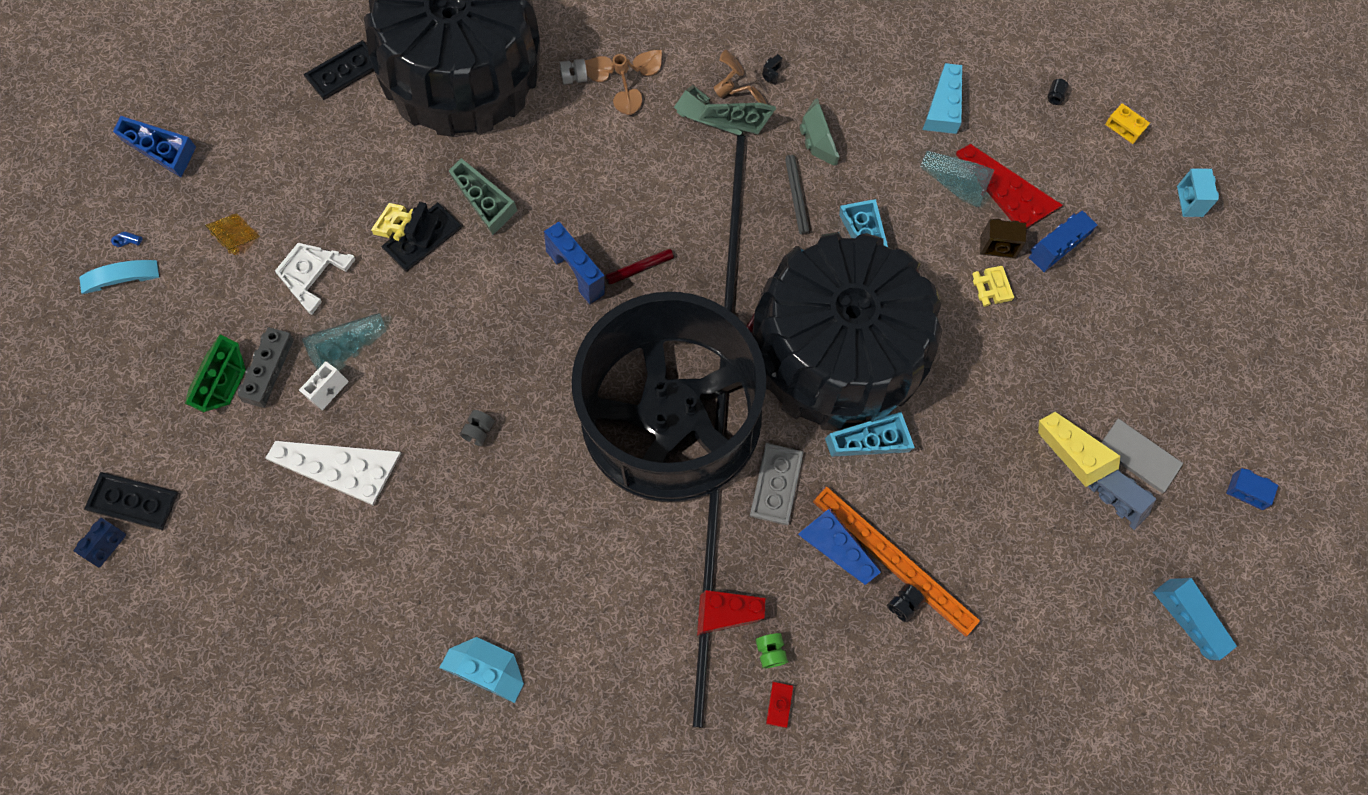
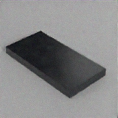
M362 40L303 75L319 96L325 100L370 74L374 69L369 59L368 46Z
M438 202L428 209L429 213L439 216V221L426 248L409 244L406 235L401 237L399 241L392 237L381 246L405 272L462 228V225Z
M100 472L84 510L163 531L178 492Z

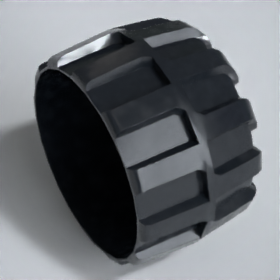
M369 0L370 13L364 16L369 59L386 98L394 100L401 117L413 126L420 124L435 130L437 135L454 137L456 133L476 132L479 135L494 130V125L509 116L515 117L525 107V98L529 90L535 88L537 84L540 61V37L532 0Z
M839 232L822 234L817 244L805 250L795 246L783 257L775 274L767 280L754 312L752 335L758 343L763 356L766 371V390H771L783 404L782 410L794 419L802 417L820 424L822 430L839 431L842 427L859 425L869 421L874 422L888 416L897 406H903L918 390L930 372L940 343L942 328L937 316L942 303L937 288L927 278L920 275L919 269L921 264L911 254L901 249L892 250L884 245V238L868 233L858 235L856 238H842Z

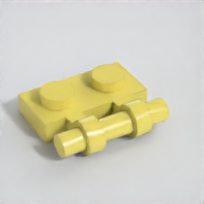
M389 203L371 229L373 234L389 238L392 233H395L393 238L399 241L401 237L406 235L404 229L412 218L413 209L406 213L405 206Z
M1003 266L985 269V276H980L979 271L972 273L974 278L973 284L978 289L979 301H982L984 307L990 305L989 298H993L995 304L1014 299ZM988 283L989 291L985 290L984 284Z

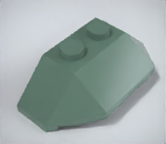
M817 98L814 99L805 113L802 124H800V132L802 135H805V146L807 150L810 149L813 156L835 166L840 156Z

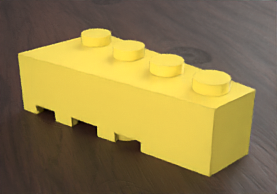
M1054 412L1039 420L1038 433L1085 487L1119 469L1120 455L1058 413Z

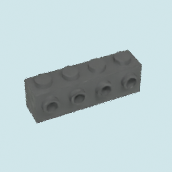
M268 327L266 332L262 334L261 344L253 354L251 366L246 370V378L238 388V397L242 402L265 408L294 341L290 333Z

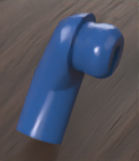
M121 232L111 238L112 245L122 247L129 243L139 246L142 241V237L129 232Z

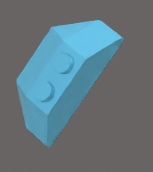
M478 637L449 648L439 667L515 703L524 685L514 654Z

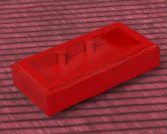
M772 682L766 719L767 725L787 728L793 691L792 685Z

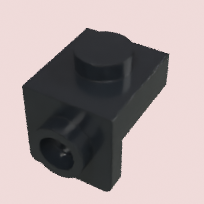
M779 54L766 61L762 72L765 81L771 82L774 85L777 84L778 73L776 71L781 67L783 59Z

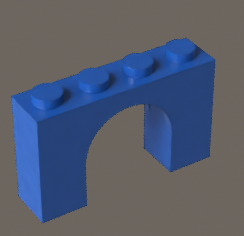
M557 222L544 231L546 252L556 264L563 260L569 264L577 278L579 292L585 300L591 304L605 295L604 274L564 226Z

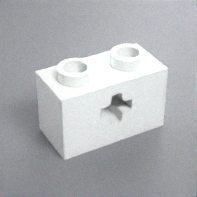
M325 361L299 391L314 405L323 410L349 381L336 368Z

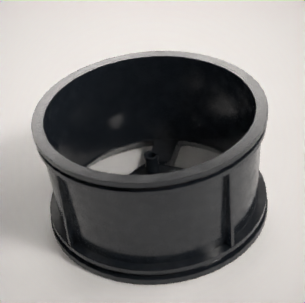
M668 291L645 294L632 298L611 309L594 324L582 341L572 369L571 383L574 406L581 421L586 447L593 461L601 472L616 486L630 494L651 501L685 502L707 496L721 489L732 481L746 466L753 455L760 437L762 406L766 392V371L758 343L746 325L731 311L710 299L690 293ZM665 341H683L702 346L720 356L726 362V365L701 379L667 380L663 343ZM641 348L644 353L648 376L640 404L634 405L599 398V388L611 368L625 355ZM742 385L747 399L748 416L741 428L728 440L713 427L701 400L714 398ZM596 419L628 421L656 435V439L647 450L643 459L623 452L611 444L596 428ZM690 432L693 433L700 445L709 453L689 461L663 463L666 455Z

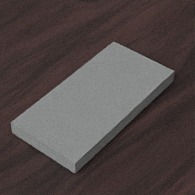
M1120 419L1115 421L1101 442L1120 455L1119 464L1162 494L1183 465L1181 461Z
M769 443L765 444L749 517L788 526L803 451Z

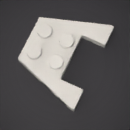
M297 243L275 272L307 312L312 315L322 301L308 292V289L329 263L346 272L356 259L351 254L344 255L338 251L332 250L330 252L319 247Z

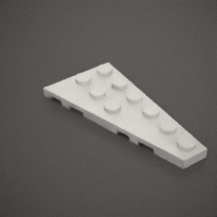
M275 441L266 459L374 505L401 452Z

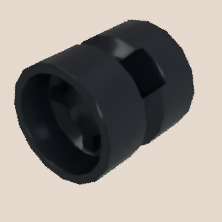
M905 584L898 592L899 596H894L887 604L888 609L906 623L915 614L914 610H918L926 601L923 594L910 584Z

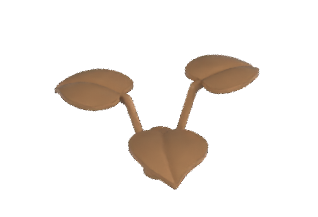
M725 49L721 53L719 61L726 63L733 70L725 79L714 86L717 95L723 98L728 93L732 95L736 92L749 90L759 103L766 104L764 97L754 86L748 85L733 90L735 85L731 78L736 73L739 76H743L745 72L741 63Z
M652 50L639 54L634 58L633 64L623 54L615 55L613 62L605 56L585 60L587 75L595 82H604L609 78V73L612 74L615 69L622 76L625 92L617 93L613 99V104L619 112L632 115L640 109L642 95L637 89L628 91L625 73L629 69L628 65L636 72L640 71L644 76H652L661 68L662 50Z

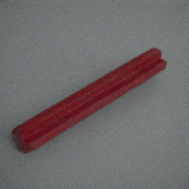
M671 249L664 250L606 274V280L608 284L616 283L674 258V254Z

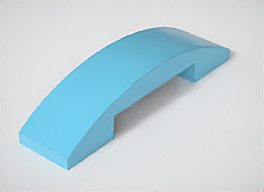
M135 260L114 263L96 268L79 277L81 294L102 290L101 287L139 279L141 282L160 278L157 260Z

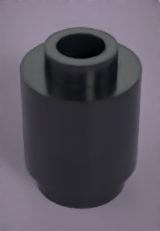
M1064 79L1053 80L1048 93V101L1051 104L1060 105L1065 100L1069 88L1068 82Z

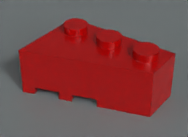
M704 591L700 595L697 636L749 625L763 620L765 617L766 598Z

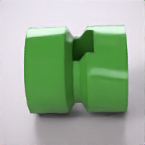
M781 633L769 634L756 639L758 651L762 652L760 661L763 669L788 663L786 651L782 650L784 642ZM775 647V650L768 651L767 648Z

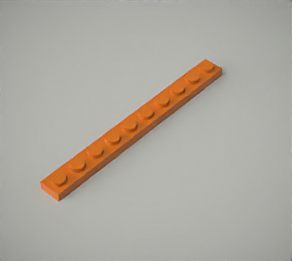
M828 487L813 501L823 512L831 508L866 550L905 584H910L918 589L925 597V602L965 637L980 622L977 617Z

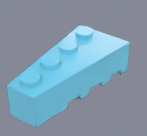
M945 63L922 130L957 134L961 125L962 65Z
M876 199L840 206L839 216L851 238L868 233L884 238V245L888 247Z

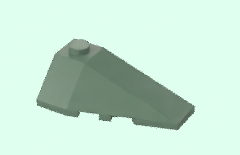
M694 85L685 90L674 106L677 109L676 112L682 117L686 116L687 118L737 135H741L744 132L743 130L699 120L698 117L705 106L710 104V98Z

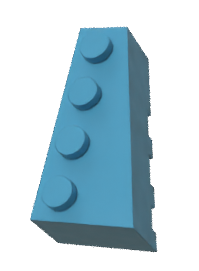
M1192 578L1169 579L1153 591L1155 596L1200 648V652L1205 658L1221 660L1237 647Z

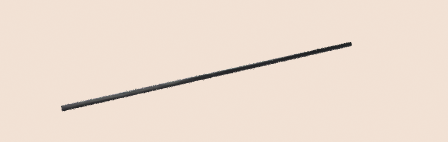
M738 135L736 141L724 307L732 313L746 138L744 135ZM721 357L719 369L726 365V362ZM727 392L717 396L715 429L723 436ZM720 489L711 493L709 500L703 592L706 590L713 591ZM710 633L699 635L693 728H703Z

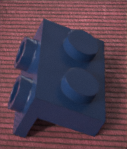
M100 517L91 526L90 531L77 543L73 551L100 568L126 537V533Z

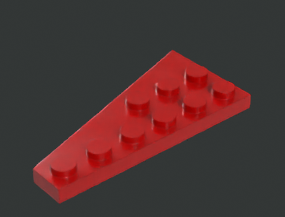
M972 144L956 152L957 157L1011 221L1026 223V229L1063 206Z

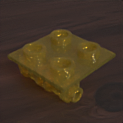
M237 213L205 225L210 234L215 236L223 247H226L229 254L233 255L238 254V247L260 237Z

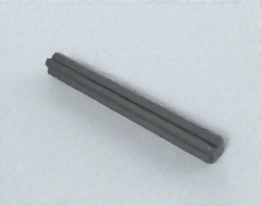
M787 155L785 162L799 233L804 235L809 233V226L796 159L794 155Z

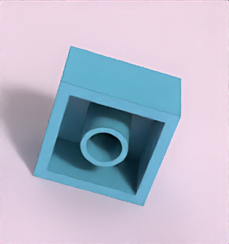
M1190 169L1178 184L1177 189L1183 217H1204L1218 201L1219 193L1216 190V179L1213 176L1212 169Z

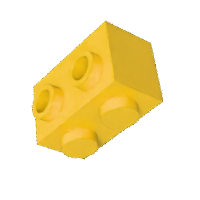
M1123 103L1105 123L1106 126L1132 144L1136 142L1150 124L1145 118Z

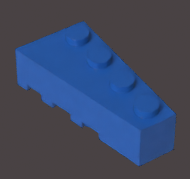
M120 116L113 130L122 142L179 177H182L196 148L189 137Z
M1083 210L1078 214H1072L1067 219V222L1061 223L1052 233H1049L1030 250L1032 253L1029 259L1043 272L1047 271L1095 230L1097 224Z
M831 508L798 533L800 537L864 585L882 571Z

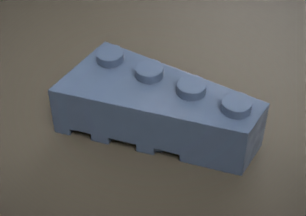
M1119 469L1088 486L1093 492L1096 490L1099 492V497L1103 502L1112 504L1120 518L1125 516L1131 522L1129 526L1133 530L1149 516L1156 501L1151 492L1141 488L1133 479L1122 474Z

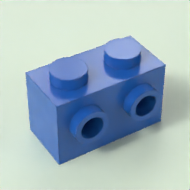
M1241 468L1232 475L1226 494L1264 510L1273 504L1278 485L1268 478L1254 474L1251 470Z

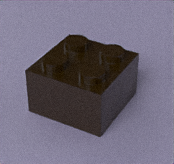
M998 218L990 219L980 236V255L1016 259L1026 243V223L1004 221Z

